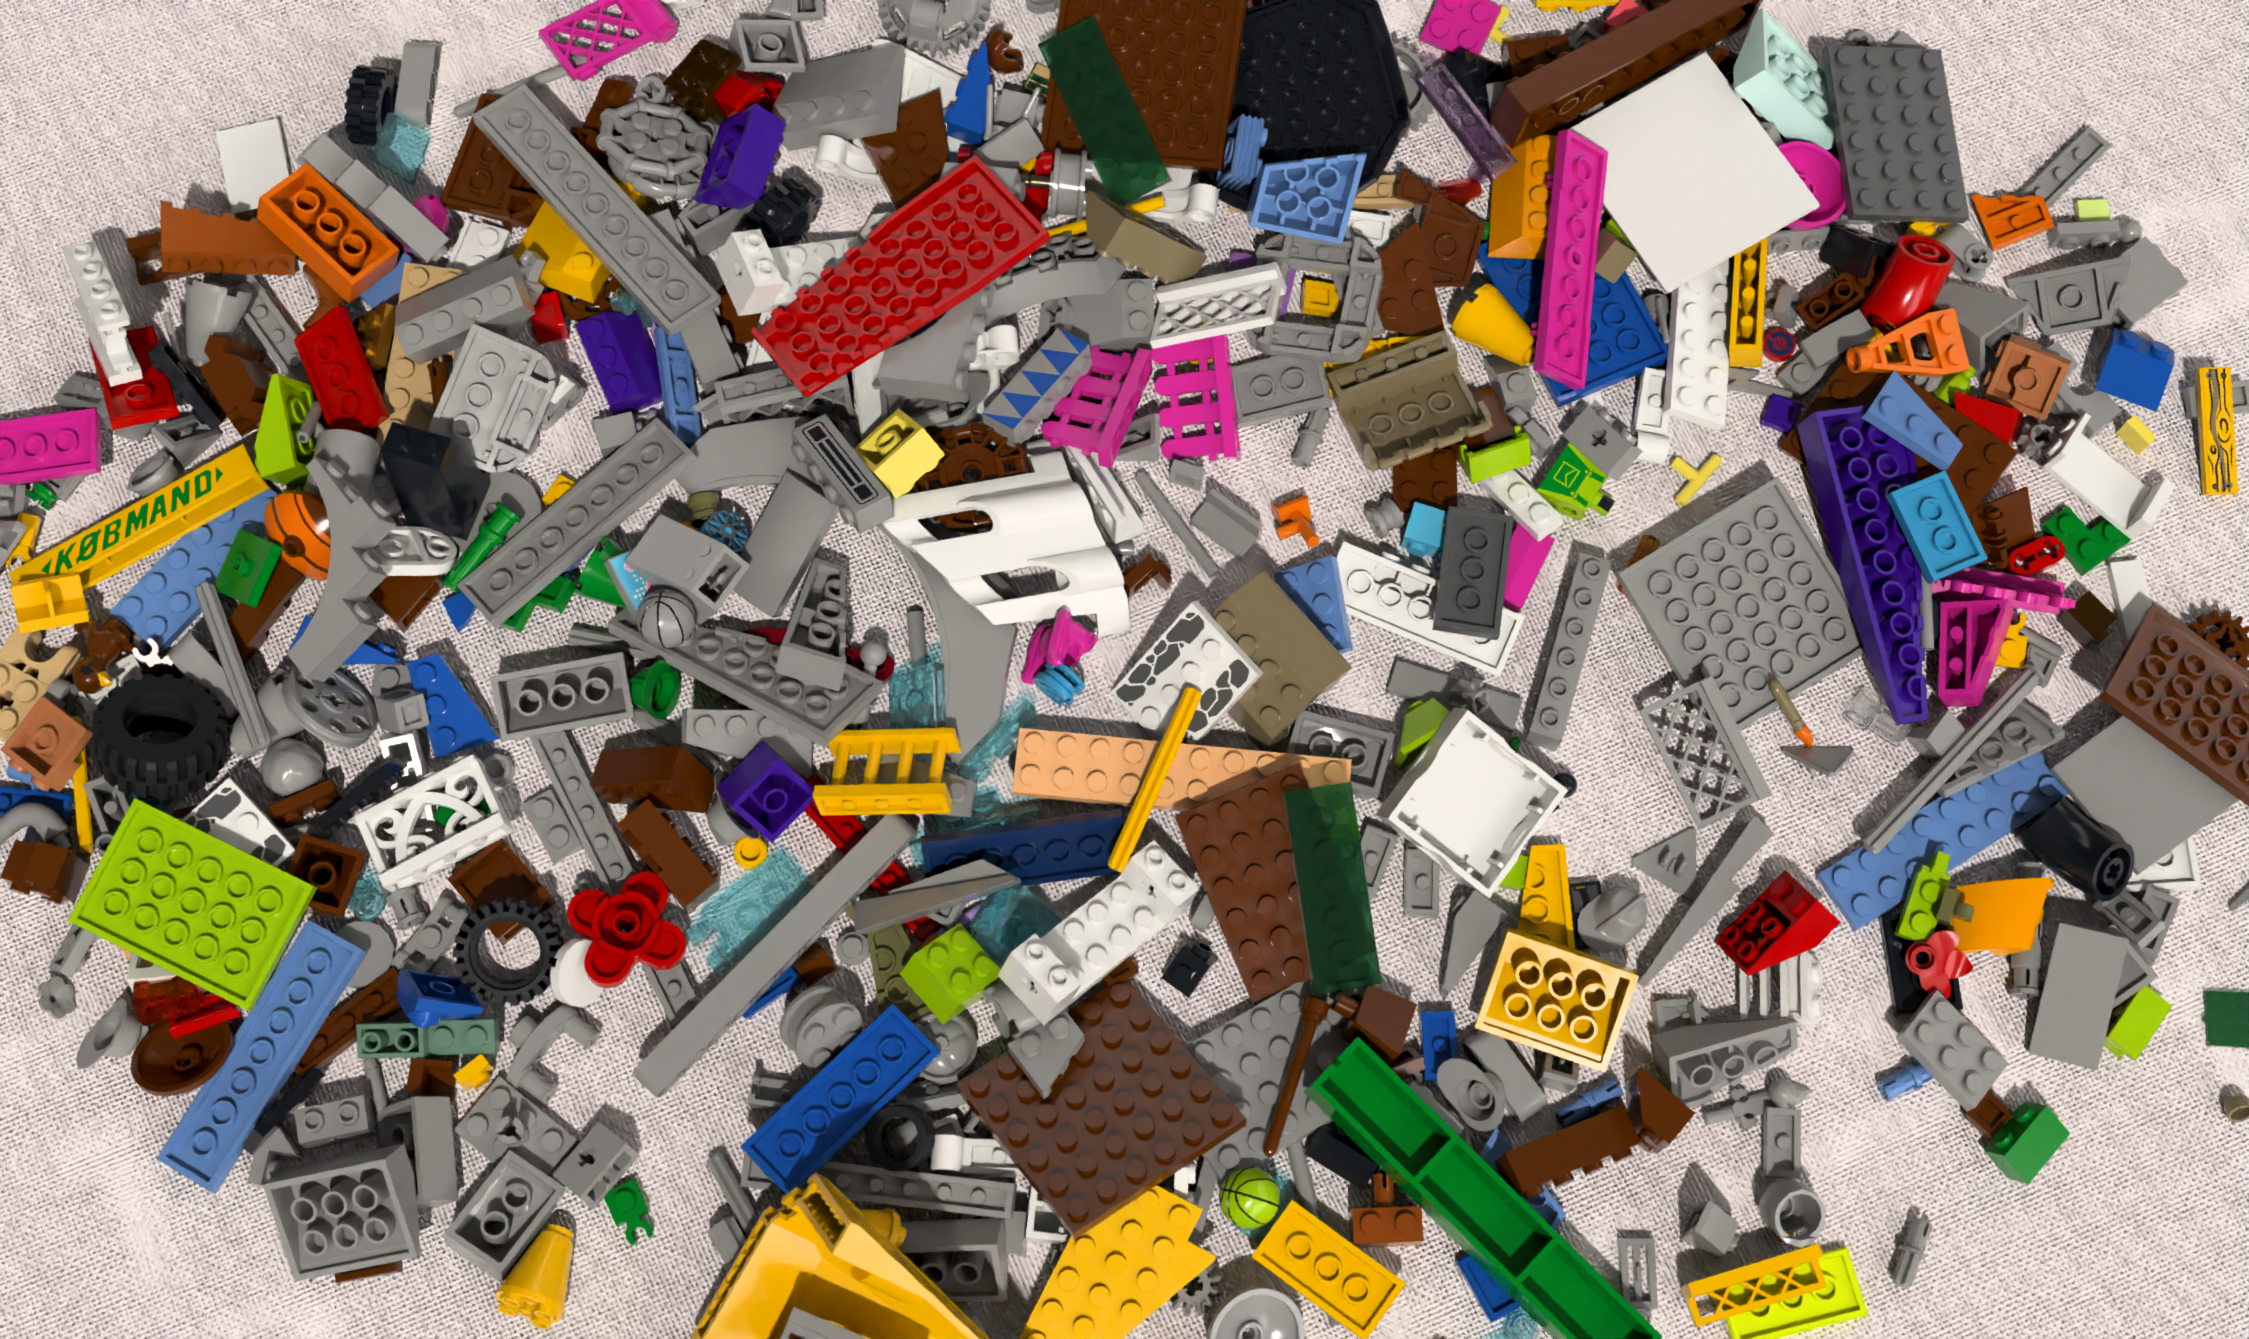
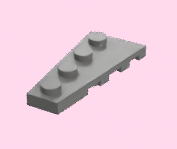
M682 709L681 743L745 760L762 741H765L802 776L811 777L812 741L757 711Z

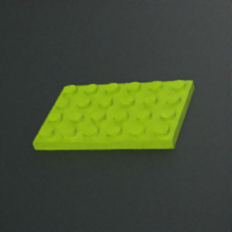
M134 798L68 921L248 1011H252L314 896L317 887Z

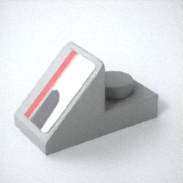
M284 1123L254 1153L247 1183L263 1188L262 1184L281 1171L280 1156L306 1159Z

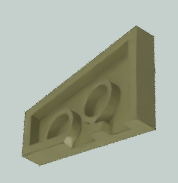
M896 924L867 934L880 1015L892 1004L912 1022L932 1012L900 975L902 969L913 954L916 953L902 925Z

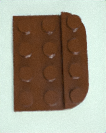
M481 93L473 114L501 97ZM472 116L440 201L445 208L499 220L504 227H529L545 200L473 122Z

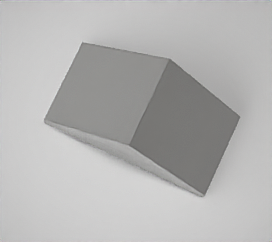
M1153 413L1131 421L1115 461H1158L1160 446L1159 414Z
M194 414L155 425L151 429L152 434L163 448L184 468L188 467L221 435L217 428L211 430L207 424H201Z
M1543 1052L1536 1083L1538 1086L1569 1094L1578 1082L1579 1063Z

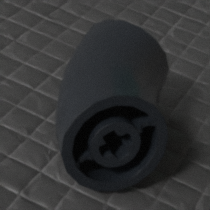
M2064 796L2050 804L2014 836L2037 860L2072 886L2102 902L2110 901L2118 896L2126 887L2133 872L2135 861L2131 845L2096 826L2081 814Z

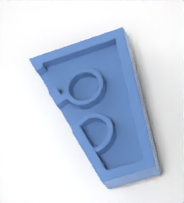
M1895 370L1862 417L1942 471L1948 469L1963 446L1962 442Z

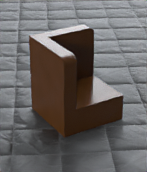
M411 1058L406 1092L412 1097H450V1101H452L457 1083L453 1075L458 1072L459 1067L452 1061Z

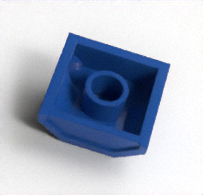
M404 968L400 970L397 979V1001L405 1015L410 1019V1023L416 1027L430 1028L431 1025H437L440 1020L475 1018L482 1014L484 1007L479 1003L476 996L469 991L471 988L468 983L465 985L462 983L461 977Z

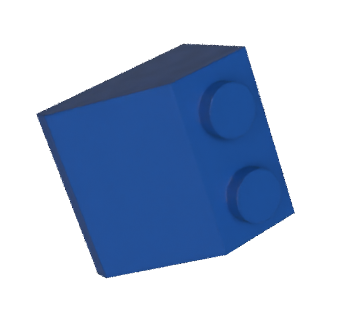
M2114 328L2097 359L2095 389L2156 412L2174 366L2175 350L2170 349L2168 345L2162 342H2151L2140 338L2139 335L2132 331H2121Z

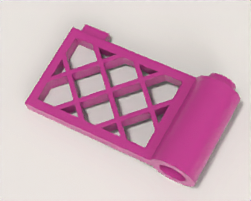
M599 0L539 30V37L572 81L579 78L583 82L597 75L598 68L651 41L655 43L669 42L674 38L678 24L660 0ZM616 4L622 11L621 18L603 15L604 10ZM584 19L596 21L595 30L589 31L577 28L578 22ZM601 23L618 26L616 36L599 33ZM623 27L634 29L640 35L634 39L620 37ZM558 32L569 34L568 45L554 42L550 36ZM574 37L592 39L590 49L572 46ZM596 41L614 44L613 49L607 53L594 50ZM570 54L587 57V61L585 64L574 68L569 62Z

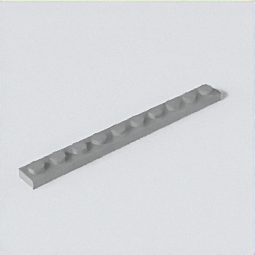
M213 274L220 284L252 293L251 300L243 314L244 319L283 374L289 378L311 385L314 402H318L294 342V339L297 337L253 274ZM322 412V415L318 422L326 430H329V427ZM379 451L369 494L373 499L378 498L390 508L391 512L389 515L391 517L402 508Z
M559 731L530 737L606 893L611 896L619 894L626 881L635 875V872L593 788L589 786L590 782L565 732ZM624 928L626 933L633 930L631 928ZM680 963L668 970H657L642 964L672 1027L675 1028L699 1004Z

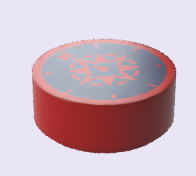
M1783 329L1770 331L1763 341V353L1773 362L1788 360L1796 347L1792 334Z

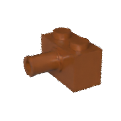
M1382 1173L1373 1174L1374 1205L1371 1208H1352L1348 1213L1350 1243L1357 1248L1420 1246L1424 1242L1422 1206L1399 1207V1205L1395 1204L1394 1181L1385 1174L1383 1187Z

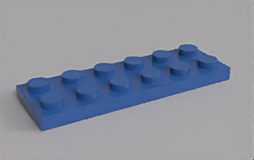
M892 1004L740 1146L741 1150L785 1195L795 1187L801 1188L808 1181V1178L818 1172L857 1135L879 1110L885 1108L940 1056L941 1051Z

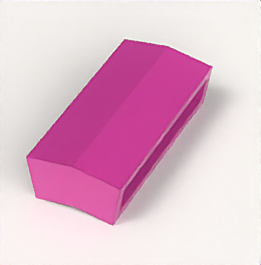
M1519 523L1511 537L1503 602L1504 607L1515 613L1523 607L1555 540L1550 536H1546L1538 542Z

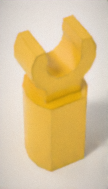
M27 513L18 514L17 521L28 527L4 563L5 568L9 569L11 561L15 558L21 559L24 563L31 561L28 552H32L35 546L41 518Z

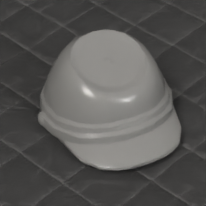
M164 450L157 452L132 472L127 489L145 498L171 482L178 480V472L173 462L174 458Z

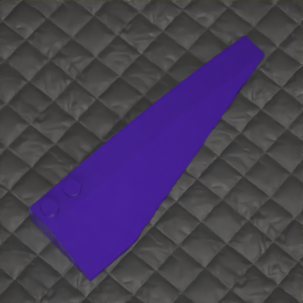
M1870 405L1817 411L1798 423L1797 428L1830 549L1850 611L1895 725L1928 720L1926 678L1922 675L1925 648H1921V630L1924 629V622L1919 609V602L1922 601L1921 568L1886 498V495L1914 483L1913 475L1917 473L1914 452L1862 418Z

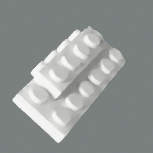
M1343 541L1337 555V562L1347 614L1500 677L1525 616L1503 608L1498 640L1432 630L1438 580L1429 577L1430 570L1416 564H1412L1409 569L1398 564L1400 558L1382 551L1381 556H1378Z

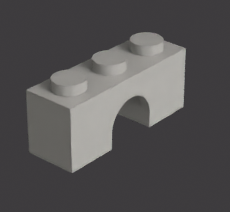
M2056 341L2045 351L2072 362L2051 406L2050 412L2058 415L2064 423L2071 418L2076 421L2082 415L2088 413L2091 417L2081 433L2088 439H2092L2111 424L2122 410L2102 391L2096 390L2090 395L2082 396L2074 393L2069 388L2067 377L2077 367L2078 363Z

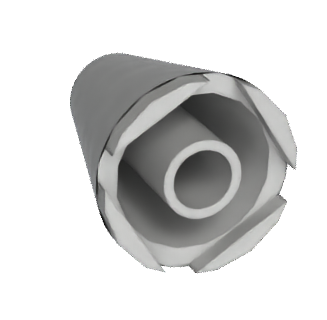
M187 277L185 283L186 357L192 358V365L201 367L210 362L204 351L209 335L223 338L233 337L251 300V292L216 282L205 283L201 282L202 279Z
M277 668L270 674L255 694L271 739L269 746L304 730L290 714L283 701L281 690L285 678L282 675L286 671ZM302 705L305 709L312 712L308 707ZM239 715L227 730V746L235 755L240 756L243 754L249 757L262 750L251 747Z

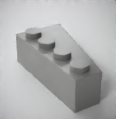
M814 558L782 641L775 673L839 692L846 667V567Z

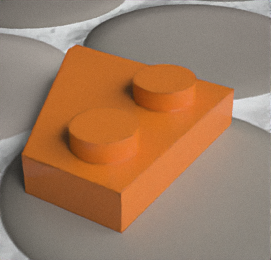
M1982 194L1971 196L1993 251L2054 228V222L2043 196H2025L2022 198L2015 195H2001V198H1983Z

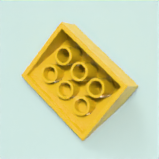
M608 174L644 213L647 209L646 195L633 190L632 184H624L615 175ZM546 201L543 202L513 254L517 262L526 249L536 252L546 261L538 279L539 283L592 304L595 302L603 283L605 284L610 275L609 270Z
M1506 926L1494 960L1475 1028L1606 1073L1639 975L1635 969Z

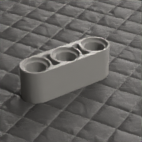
M405 42L395 102V122L398 126L429 128L431 125L440 67V47L438 44Z
M191 629L168 652V656L187 678L193 680V684L197 685L200 683L210 690V694L216 695L221 701V706L225 709L227 718L235 721L240 714L216 648L202 633ZM251 685L253 693L255 695L257 693V690Z
M1479 1030L1461 1042L1463 1050L1472 1063L1482 1072L1491 1073L1502 1082L1506 1094L1504 1107L1517 1123L1521 1124L1548 1105L1544 1093L1503 1037Z

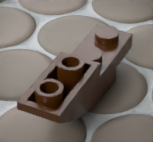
M604 79L582 128L572 126L570 129V134L599 165L608 157L607 152L599 149L596 144V137L599 135L601 127L600 115L607 108L616 109L628 104L635 88L625 81Z
M1874 255L1865 279L1844 272L1795 307V311L1814 333L1841 317L1854 312L1866 300L1887 264L1889 257Z

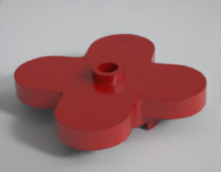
M640 872L631 876L624 884L620 893L614 896L599 890L588 889L577 893L571 899L567 914L572 929L593 941L585 955L584 966L587 977L596 986L614 988L621 985L629 977L635 964L638 962L657 970H668L674 968L683 960L686 953V940L683 932L676 925L661 919L668 905L669 893L668 887L657 874ZM624 928L633 929L628 933L621 932Z

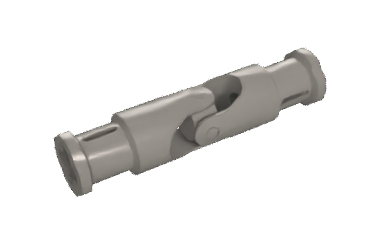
M2020 862L2015 864V871L2018 872V879L2042 878V873L2046 872V866L2037 862ZM2044 914L2041 923L2036 927V937L2032 949L2011 954V968L2014 969V988L2010 989V996L2019 999L2041 998V991L2038 990V972L2042 970L2043 953L2039 940L2043 935Z

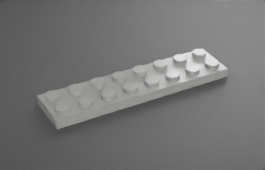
M656 417L459 582L457 587L491 625L497 629L600 542L604 536L612 532L697 460L696 456Z

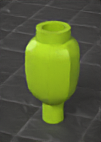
M1970 366V370L1946 376L1940 382L1938 388L1932 392V395L1955 409L1954 397L1956 392L1969 394V380L1976 373V370Z

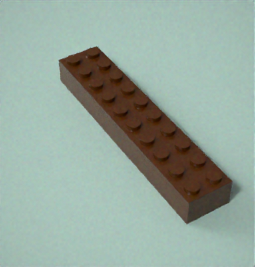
M1672 0L1666 4L1659 3L1641 17L1635 15L1625 25L1617 29L1612 27L1604 32L1601 37L1593 41L1591 39L1584 41L1576 50L1570 53L1563 52L1552 62L1544 66L1542 64L1535 66L1527 75L1521 78L1513 77L1503 86V92L1499 101L1495 104V111L1490 122L1510 148L1513 149L1749 27L1763 0Z

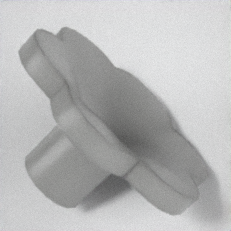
M55 976L50 978L48 982H43L38 986V993L40 995L39 1007L43 1011L49 1012L54 1019H61L65 1014L75 1010L76 1004L73 1000L75 990L70 984H64L62 978Z

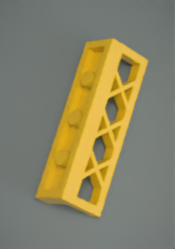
M1819 1243L1682 1286L1681 1290L1694 1327L1696 1328L1826 1288L1827 1284L1818 1259L1824 1257ZM1809 1263L1816 1283L1804 1286L1792 1280L1797 1266ZM1790 1269L1787 1276L1779 1273L1780 1271ZM1773 1275L1784 1281L1778 1295L1771 1296L1759 1289L1765 1276ZM1757 1279L1754 1286L1747 1283L1748 1281ZM1789 1284L1797 1288L1786 1292V1289ZM1740 1285L1751 1291L1745 1305L1738 1306L1726 1299L1732 1286ZM1725 1289L1722 1296L1714 1293L1715 1291ZM1706 1294L1719 1301L1713 1315L1701 1318L1694 1298ZM1756 1294L1764 1298L1753 1302ZM1723 1305H1726V1306L1732 1308V1309H1729V1310L1720 1312L1721 1309H1722V1307H1723Z

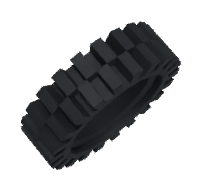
M507 896L505 899H500V897L493 898L489 903L484 902L473 911L459 928L460 931L454 941L456 947L453 949V957L457 958V962L454 964L456 972L461 971L462 976L460 980L464 985L467 982L471 986L469 991L472 994L476 995L478 992L483 995L481 1000L489 1002L490 999L496 1000V1005L503 1006L505 1002H511V1006L519 1005L521 1001L525 1000L527 1003L533 1000L536 995L540 996L551 985V966L555 967L558 958L554 957L557 951L564 945V938L559 935L561 931L559 924H554L552 921L554 916L550 912L544 913L541 910L543 906L539 903L532 905L528 903L530 899L522 897L521 900H516L515 896ZM500 921L518 922L528 927L534 933L540 946V961L534 972L518 980H504L489 973L480 961L478 953V942L486 928Z

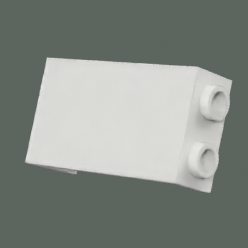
M2085 413L2076 421L2071 418L2059 431L2062 437L2058 438L2046 451L2049 457L2043 468L2128 538L2134 540L2152 527L2176 485L2165 478L2153 488H2148L2081 433L2091 417L2088 413Z

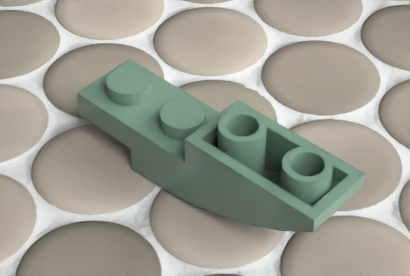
M498 1017L440 1020L437 1025H431L430 1028L416 1027L410 1023V1019L356 1024L358 1059L496 1054L500 1052Z

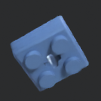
M1244 113L1228 125L1229 135L1224 151L1223 172H1217V187L1220 185L1223 188L1228 186L1229 189L1234 187L1235 191H1237L1245 184H1250L1252 179L1257 178L1262 170L1263 160L1259 159L1260 147L1265 146L1268 129L1264 128L1263 118L1258 120L1256 116L1254 118L1251 115L1246 117Z

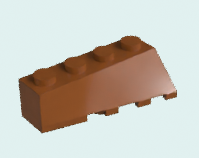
M160 200L162 272L295 275V253L258 218H252L248 222L240 220L232 213L222 212L221 216L202 213V208L188 206V209L184 210L172 207V202Z

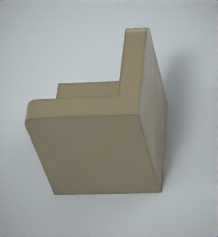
M1602 228L1599 232L1595 272L1615 284L1637 256V253L1625 241Z

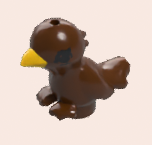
M109 618L103 625H99L97 621L90 619L88 622L74 624V631L86 636L88 656L78 660L75 664L72 678L77 689L86 694H95L104 687L112 685L113 681L109 676L110 664L123 651L133 653L132 648L134 646L129 643L128 639L130 632L124 625L113 618Z

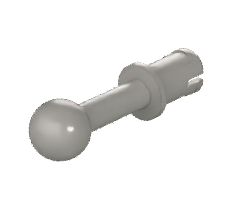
M868 641L862 646L860 650V657L864 663L862 672L875 678L877 666L881 665L886 659V649L883 644L878 641ZM869 704L847 725L846 729L866 730L871 709L875 708V705Z

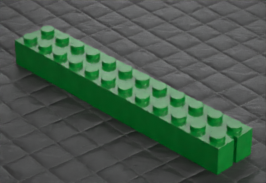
M1359 1037L1354 1039L1304 1090L1553 1339H1661L1663 1337Z

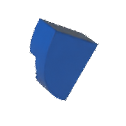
M463 592L442 601L457 632H460L470 623L475 606Z

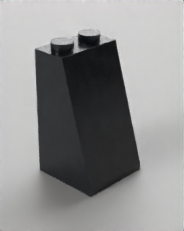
M392 422L380 453L407 523L412 526L430 528L444 535L467 541L491 482L452 438Z

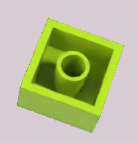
M959 923L914 953L900 972V975L944 1025L984 997V989L999 981L1000 977L998 974L1001 969L963 925Z

